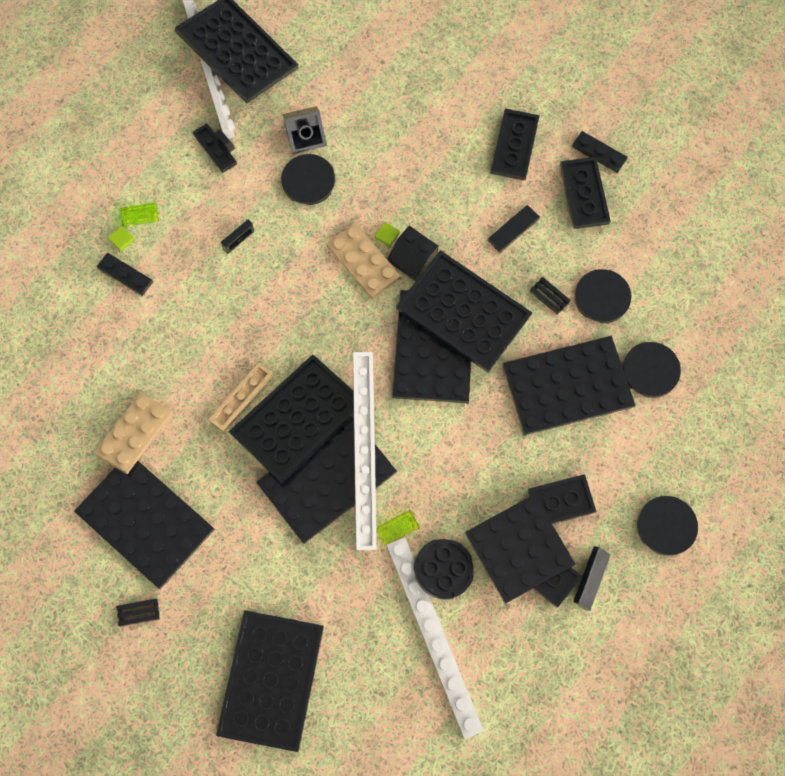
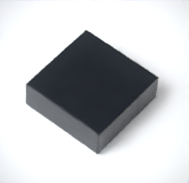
M221 130L215 132V135L230 152L235 149V146Z

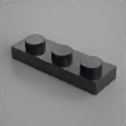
M581 131L572 145L574 149L588 157H596L597 162L616 173H619L628 159L626 155L584 131Z
M108 252L96 266L98 270L141 296L146 293L153 283L151 278Z

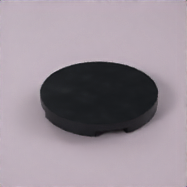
M315 154L299 155L290 160L284 167L281 175L282 187L285 194L292 201L315 205L323 202L331 195L335 185V172L331 164L321 156Z
M606 269L593 270L585 274L578 282L575 290V303L578 310L586 318L588 317L600 323H611L620 319L628 310L631 303V290L626 280L618 273Z
M644 342L634 346L626 355L622 366L629 387L648 398L662 397L671 392L677 385L681 375L680 362L675 353L667 346L657 342Z
M660 496L652 499L642 508L637 520V529L642 542L651 550L660 555L674 556L683 553L695 542L698 534V521L692 508L683 500L673 496Z
M435 539L428 542L418 552L414 562V574L419 586L428 595L437 599L446 600L458 597L468 589L474 577L470 553L463 545L454 540Z

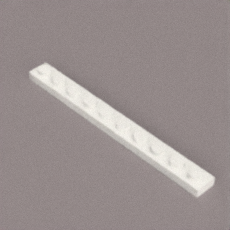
M182 0L188 19L199 12L193 0ZM200 58L222 132L228 139L235 137L233 132L235 125L232 119H229L231 113L228 105L224 102L226 96L223 90H220L221 80Z
M353 352L356 550H377L373 352Z
M406 538L387 544L388 551L463 738L466 739L484 730L430 597L419 586L415 578V561Z

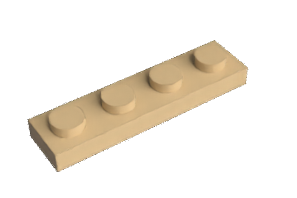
M258 362L208 420L225 433L271 380L274 374Z

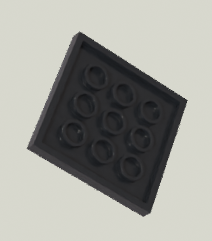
M535 494L465 532L505 604L576 565Z

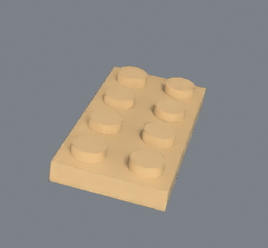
M356 223L327 243L330 251L371 299L401 278L397 270Z
M140 393L94 451V455L128 474L173 415L172 410Z

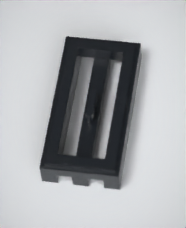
M249 219L220 242L227 254L254 233L253 223Z
M543 276L530 289L534 296L557 315L571 301ZM537 289H540L544 294H546L551 300H553V301H554L556 304H558L560 307L558 308L557 306H555L550 300H548L544 295H542Z
M157 598L116 606L119 627L160 619ZM154 604L152 608L123 613L125 609ZM155 612L153 616L127 621L123 619L124 617Z

